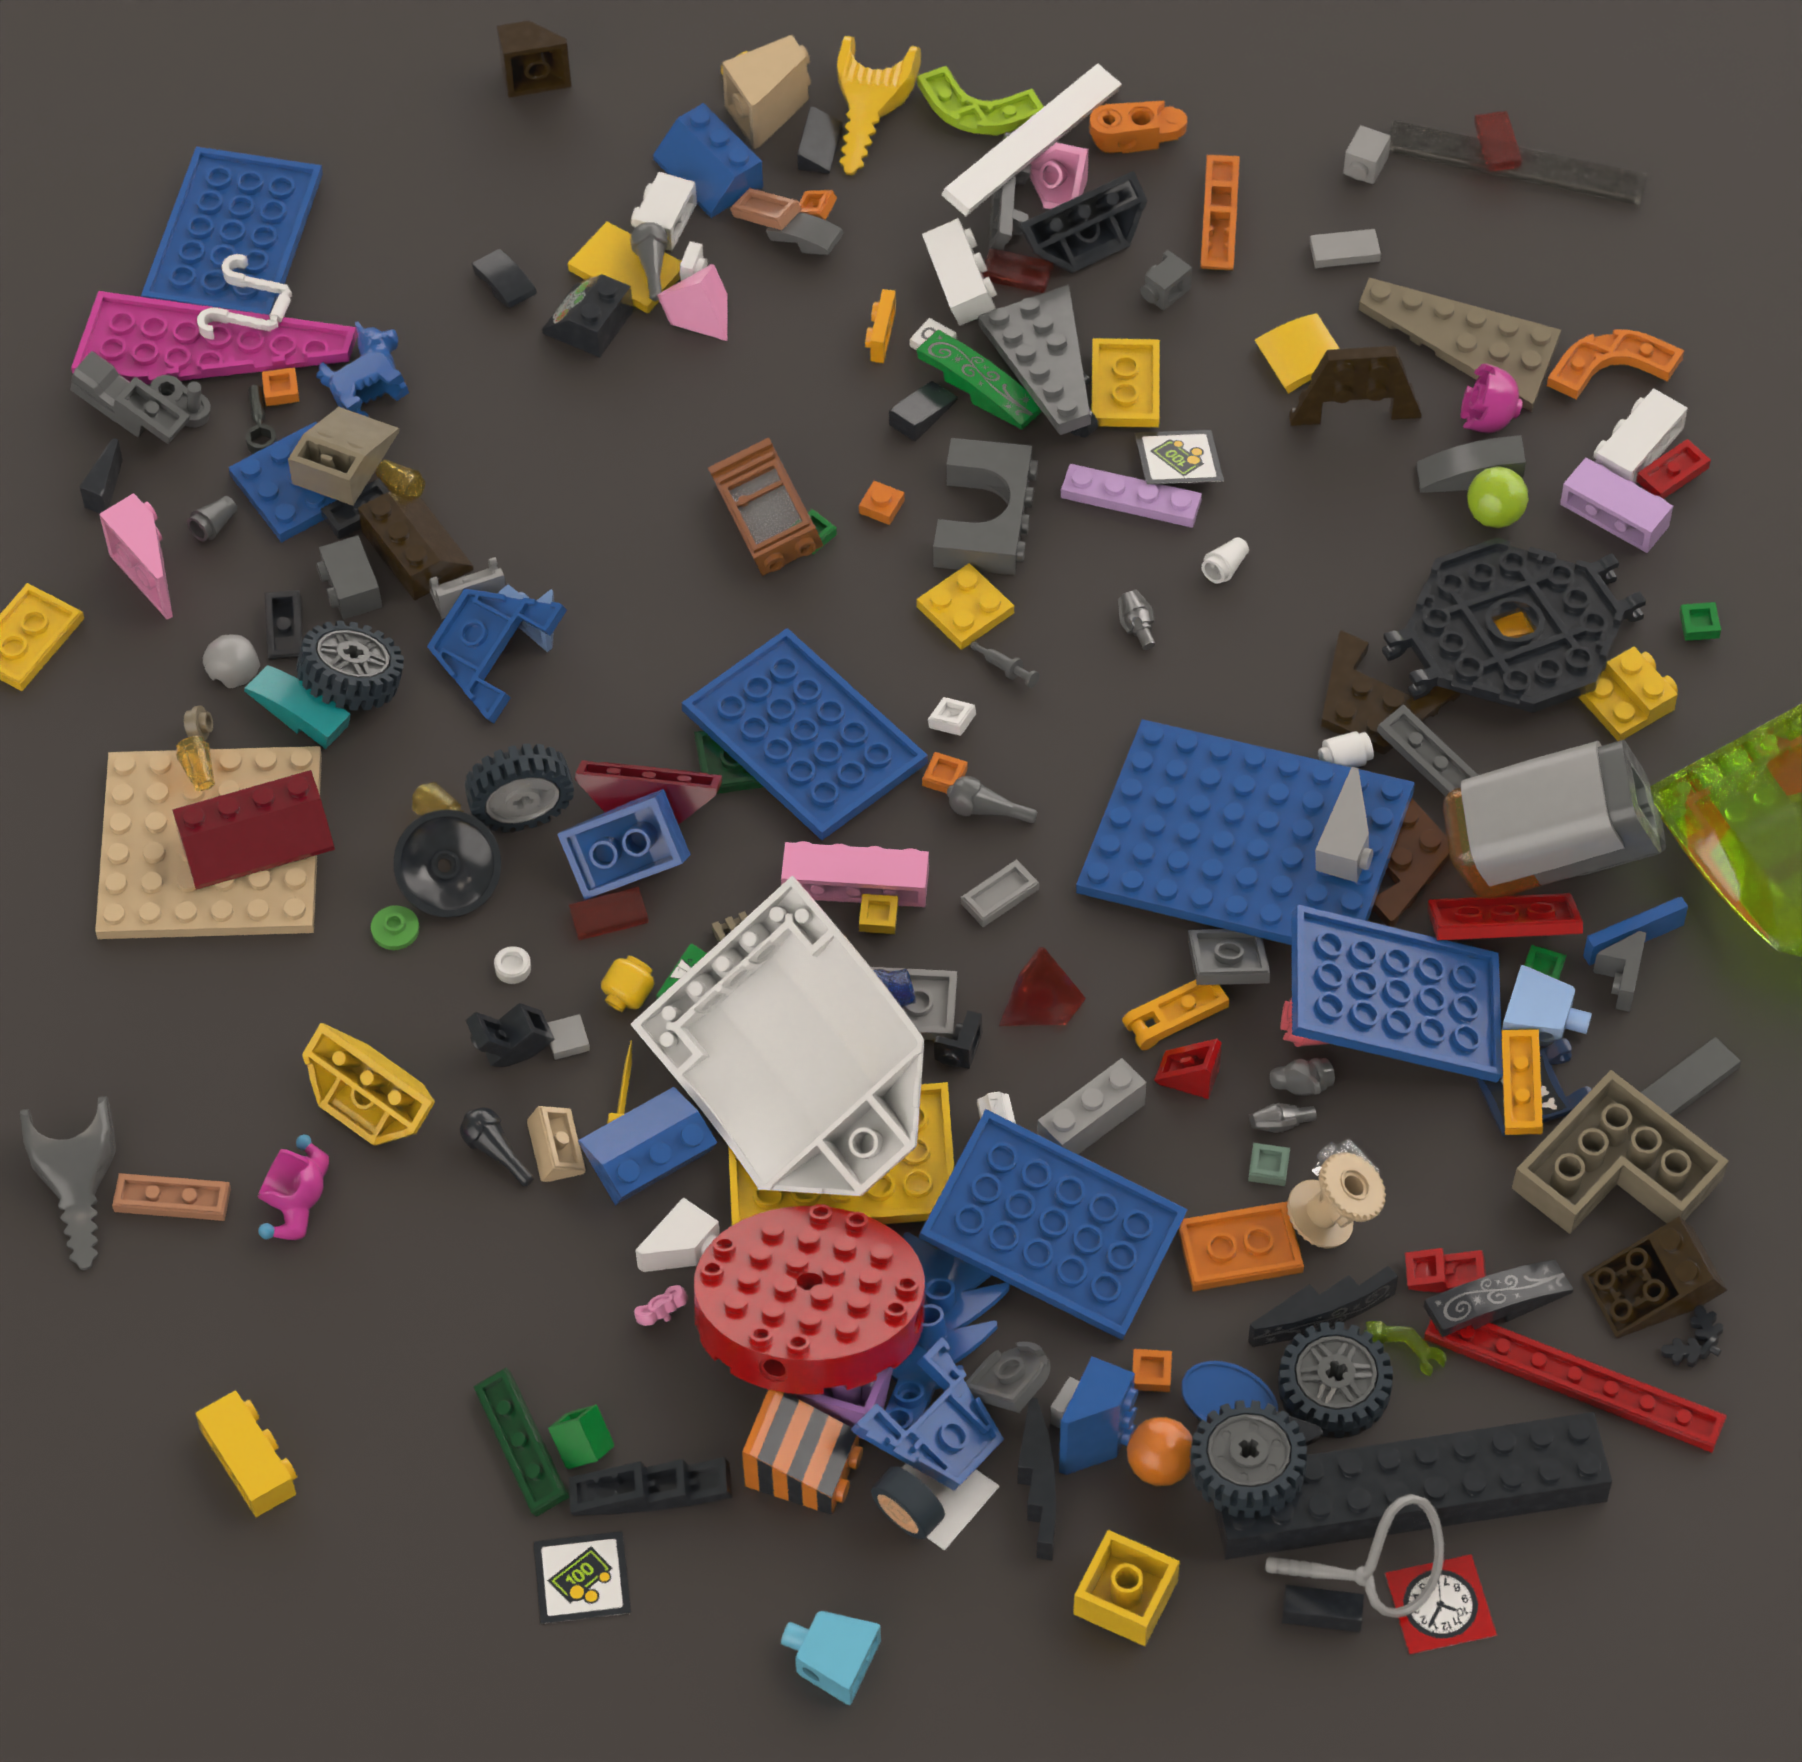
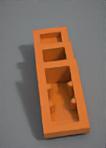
M1207 155L1200 269L1234 270L1240 156Z

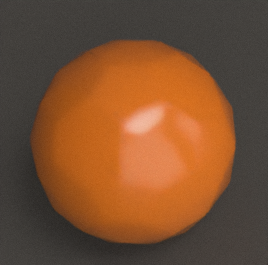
M1168 1417L1148 1419L1142 1422L1130 1435L1127 1445L1128 1462L1133 1472L1146 1483L1154 1486L1175 1484L1181 1481L1191 1470L1190 1452L1193 1438L1179 1421Z

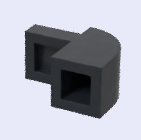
M518 1003L499 1020L475 1012L465 1020L471 1032L470 1039L473 1045L479 1051L485 1052L490 1066L507 1067L530 1059L555 1040L543 1012L522 1003Z

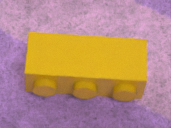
M235 1390L195 1413L200 1431L255 1518L296 1495L293 1480L297 1478V1474L287 1458L280 1460L275 1450L279 1448L269 1429L267 1428L262 1431L256 1421L260 1420V1417L249 1399L243 1402Z

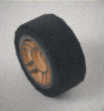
M898 1466L890 1467L871 1489L873 1500L885 1516L905 1533L916 1539H926L945 1517L944 1508L934 1493L916 1476Z

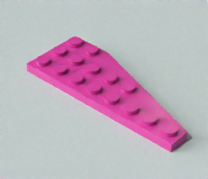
M98 291L71 369L73 374L77 366L91 351L112 364L117 372L131 382L134 377H137L145 384H151L155 378L162 375H171L181 381L320 365L321 362L325 364L349 362L357 338L356 327L283 317L282 322L278 323V328L271 330V332L234 323L226 324L212 321L207 325L213 327L214 339H207L199 332L197 318L203 310L216 307ZM224 309L235 314L264 320L270 319L269 315Z

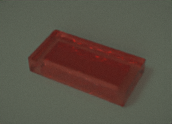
M1507 111L1475 115L1474 124L1488 170L1496 171L1521 167L1522 158Z
M990 248L985 260L987 271L983 272L982 275L984 279L989 277L993 283L1045 293L1053 272V264L1043 259Z
M639 887L569 904L578 940L648 923V915Z

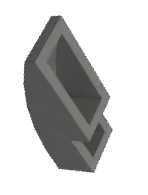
M1522 435L1476 441L1441 451L1417 461L1416 468L1420 493L1468 490L1476 475L1485 469L1498 466L1513 470L1523 479L1526 460Z

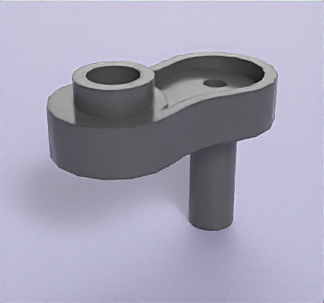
M171 375L158 376L151 382L150 387L190 415L189 422L185 426L197 428L208 422L211 404L201 394V385L198 382H190L187 388L180 380Z

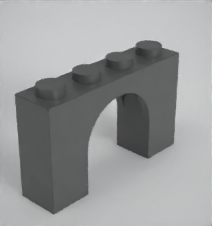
M951 438L947 459V486L977 488L994 492L1006 502L1008 507L995 519L981 523L938 519L933 545V567L960 570L970 563L979 572L1016 575L1017 562H1024L1026 542L1021 541V535H1028L1030 514H1025V508H1032L1034 487H1029L1030 480L1036 481L1038 460H1032V446Z

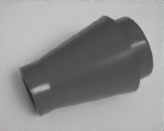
M223 496L221 499L191 512L190 518L187 520L189 531L200 541L214 539L231 516L237 512V505L229 496Z

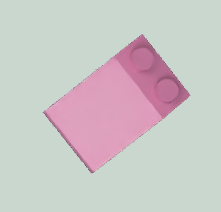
M133 493L99 514L109 555L168 620L173 615L160 546L162 535L155 524L158 517L148 502L142 503Z

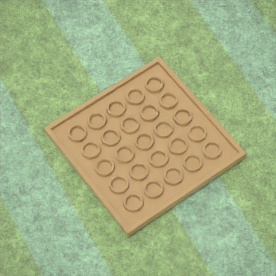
M321 747L108 752L95 930L97 939L314 933L317 855L196 890L178 835L172 809L309 770L312 771L320 794Z

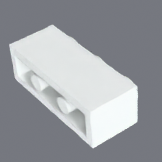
M959 218L923 233L922 236L948 304L959 326L996 309L992 297L997 294L989 277L984 279L982 275L983 272L987 271L980 252L974 254L972 248L978 245L971 229L964 230Z
M1653 388L1645 398L1640 397L1636 401L1630 416L1626 420L1621 419L1616 424L1609 440H1602L1593 455V458L1596 459L1595 463L1604 465L1611 472L1636 484L1637 473L1657 460L1684 429L1688 408Z

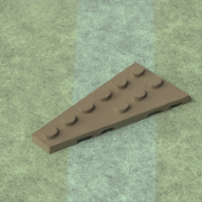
M1370 277L1359 302V311L1390 329L1397 328L1410 336V341L1418 346L1422 344L1428 346L1435 351V356L1476 380L1479 375H1476L1474 372L1481 364H1489L1507 371L1517 383L1522 407L1530 412L1533 411L1560 340V329Z

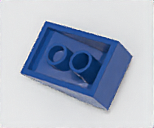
M664 789L630 801L557 834L584 900L683 864L691 855Z

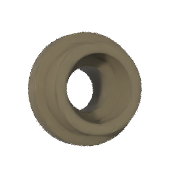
M201 705L194 706L192 710L185 712L184 727L187 736L203 741L208 738L209 733L213 730L212 716Z

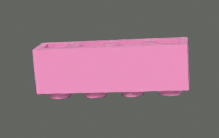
M805 841L797 843L785 842L781 885L791 876H794L814 900L861 903L862 894L898 896V906L925 907L929 874V852L913 848L897 850L884 849L879 846L866 848L850 847L844 844L820 845Z

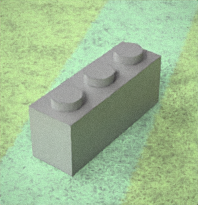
M1121 1058L1041 1117L1037 1124V1135L1078 1155L1145 1105L1147 1082Z

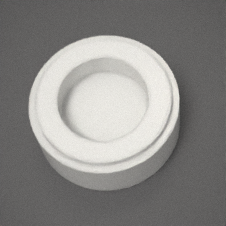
M515 946L506 947L499 951L494 959L497 977L508 984L524 981L531 972V962L528 953L524 949Z

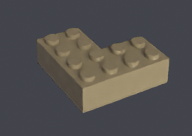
M1610 1070L1516 1169L1512 1189L1569 1234L1574 1231L1616 1185L1624 1189L1664 1222L1669 1223L1679 1216L1685 1221L1723 1180L1729 1161L1614 1071Z

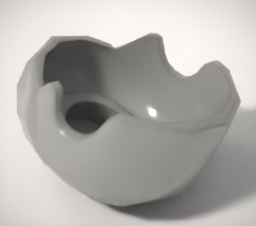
M240 635L219 636L207 646L202 657L205 671L213 681L215 679L220 680L227 688H235L247 684L257 675L260 667V662L253 645L249 640Z

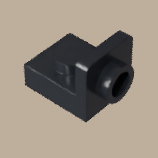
M968 1010L964 1022L957 1023L953 1039L936 1036L934 1041L935 1060L948 1067L955 1068L960 1066L970 1069L983 1033L982 1014Z

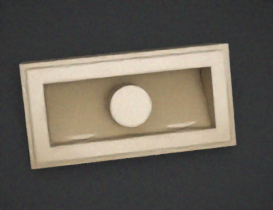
M538 1106L528 1118L527 1125L541 1182H550L584 1174L586 1169L571 1109Z

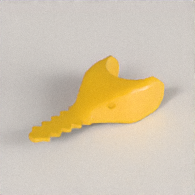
M844 37L838 56L837 72L840 89L850 109L846 114L850 121L845 125V129L849 133L843 137L847 144L841 149L845 156L839 160L840 164L844 167L845 174L854 175L858 169L864 167L862 158L868 156L865 148L872 144L869 137L876 133L874 125L879 123V118L904 104L912 92L921 64L920 47L911 46L904 59L892 68L872 70L869 67L865 68L855 60L854 37Z

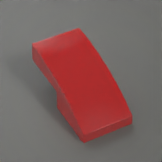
M1443 1248L1405 1252L1407 1286L1409 1290L1442 1293L1462 1284L1486 1277L1483 1250L1446 1255Z

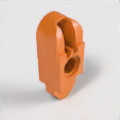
M1165 100L1106 104L1097 107L1090 114V135L1096 146L1107 153L1122 152V154L1159 149V142L1178 140L1187 131L1186 113L1174 108V106L1165 107Z

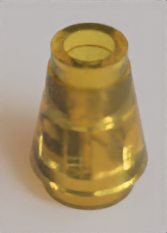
M387 459L381 461L376 468V476L393 493L420 497L423 493L425 480L419 471Z
M191 736L181 740L176 746V758L194 785L195 790L205 791L215 785L210 745L204 742L201 736Z

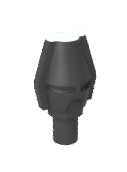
M1137 590L1124 593L1122 597L1118 598L1121 625L1128 634L1133 633L1134 636L1139 638L1143 650L1153 648L1156 644L1150 632L1152 630L1151 624L1155 622L1152 606Z
M1276 1103L1250 1114L1249 1121L1254 1129L1278 1133L1292 1129L1301 1122L1315 1121L1317 1115L1314 1106L1297 1108L1295 1105L1290 1106V1104Z

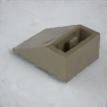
M341 407L336 408L303 434L289 456L288 462L292 484L354 505L398 435L399 428Z

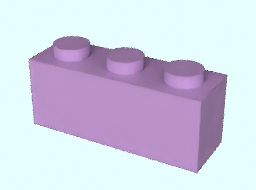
M1586 457L1564 482L1560 505L1646 553L1650 551L1668 529L1673 505L1667 503L1662 497L1647 492L1638 487L1633 481L1620 477L1608 470L1604 465L1595 463Z

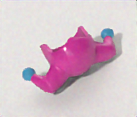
M300 1135L296 1140L297 1148L305 1150L307 1156H301L292 1151L281 1149L263 1181L258 1198L270 1206L281 1210L285 1220V1224L277 1227L269 1223L261 1224L258 1233L263 1239L276 1237L286 1240L302 1239L307 1233L309 1209L316 1204L323 1192V1177L329 1167V1156L312 1144L311 1138L308 1135Z

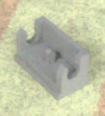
M495 557L488 559V569L438 585L437 577L429 579L430 592L442 619L446 618L464 588L498 593L506 586L503 571L497 567Z

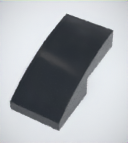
M500 249L471 263L475 275L489 284L494 297L508 308L537 294L535 286L525 273Z

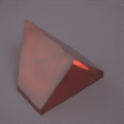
M1039 947L1019 973L999 1026L1066 1025L1086 998L1044 947Z

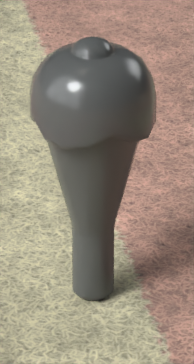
M646 222L634 228L630 242L632 251L638 255L647 276L649 298L652 301H659L657 295L662 292L660 275L664 251L668 245V237L661 225Z
M972 776L959 777L947 789L950 808L954 813L961 816H970L971 814L1009 816L1029 823H1034L1037 817V810L1007 800L982 785L980 780Z

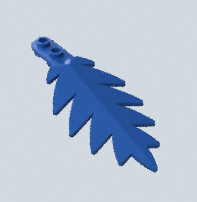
M906 1232L904 1233V1239L917 1254L923 1268L925 1296L924 1323L921 1336L910 1355L892 1371L891 1378L897 1383L885 1410L904 1430H908L927 1410L935 1389L941 1388L917 1362L941 1337L947 1341L951 1348L948 1353L954 1364L973 1352L997 1330L998 1326L996 1321L971 1326L967 1325L993 1307L1010 1290L1009 1283L1007 1282L975 1289L987 1280L991 1274L941 1249L938 1250ZM962 1365L956 1366L959 1370L963 1368Z

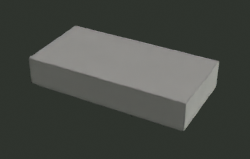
M1375 229L1310 235L1309 243L1315 268L1380 261L1381 252Z
M1016 859L961 896V905L982 927H985L1038 891L1039 882Z

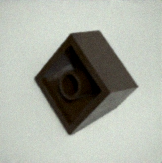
M529 20L497 26L502 72L508 98L572 87L566 38Z

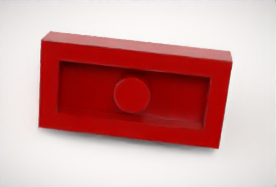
M1686 439L1637 473L1636 481L1649 493L1665 499L1709 469L1711 459L1689 439Z

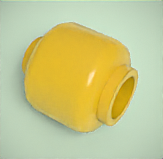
M630 955L626 959H616L601 981V989L607 995L605 1002L621 1012L626 1007L630 1009L641 1008L655 985L654 978L651 975L653 972L651 967Z

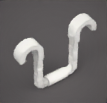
M242 254L231 255L222 263L223 276L227 283L243 288L246 286L280 295L269 315V320L235 314L220 308L205 309L197 318L199 332L207 339H214L213 327L207 325L212 321L226 324L234 323L271 332V330L278 328V323L282 322L291 302V290L287 284L252 278L242 273L233 272L232 270L235 268L245 269L248 266L247 256Z

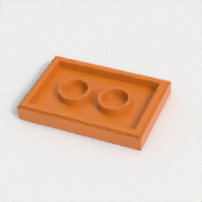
M1287 1201L1183 1219L1178 1229V1234L1192 1291L1303 1273L1304 1264L1293 1223L1290 1222V1216L1287 1213Z

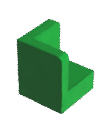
M597 1404L568 1412L548 1428L567 1469L596 1462L614 1447L613 1439Z

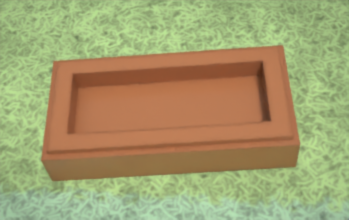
M749 188L730 208L735 218L783 230L802 210L797 200Z

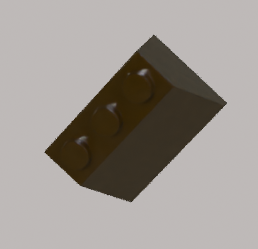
M387 492L358 507L362 533L414 601L430 593V578L437 577L438 585L474 570L472 563L420 497Z

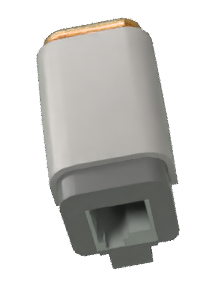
M1625 740L1603 746L1599 741H1594L1461 781V787L1450 791L1443 802L1452 864L1477 897L1497 898L1508 896L1571 877L1587 875L1655 856L1666 848L1661 813L1654 804L1647 774Z

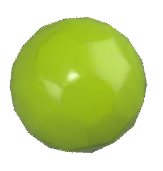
M1499 466L1485 469L1476 475L1467 493L1468 508L1474 518L1483 525L1493 528L1507 527L1519 520L1526 510L1529 499L1527 486L1521 476L1511 469Z

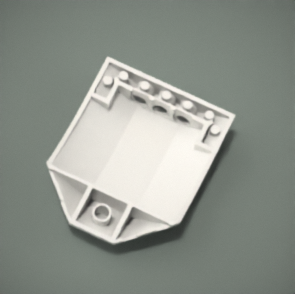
M791 876L631 1023V1026L713 1124L750 1175L758 1190L862 1196L917 1147L924 1038L872 968L794 876Z

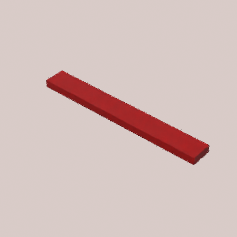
M1430 1320L1424 1334V1340L1711 1453H1713L1727 1417L1723 1413L1492 1323L1475 1330L1472 1325H1469L1442 1337L1433 1321Z

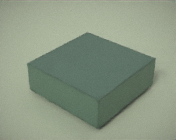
M1253 1143L1248 1181L1285 1186L1290 1148Z

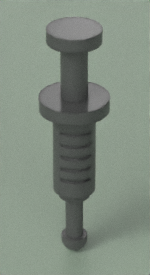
M978 642L971 643L970 647L972 650H977L984 654L986 661L1004 670L1006 677L1010 680L1019 676L1025 680V685L1029 688L1037 684L1040 677L1039 672L1035 670L1028 672L1023 669V661L1020 658L1011 659L993 648L987 650L980 646Z

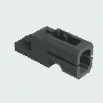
M93 351L86 356L73 373L70 390L136 437H139L147 429L169 444L189 422V414L137 377H134L131 382L117 372L112 364Z

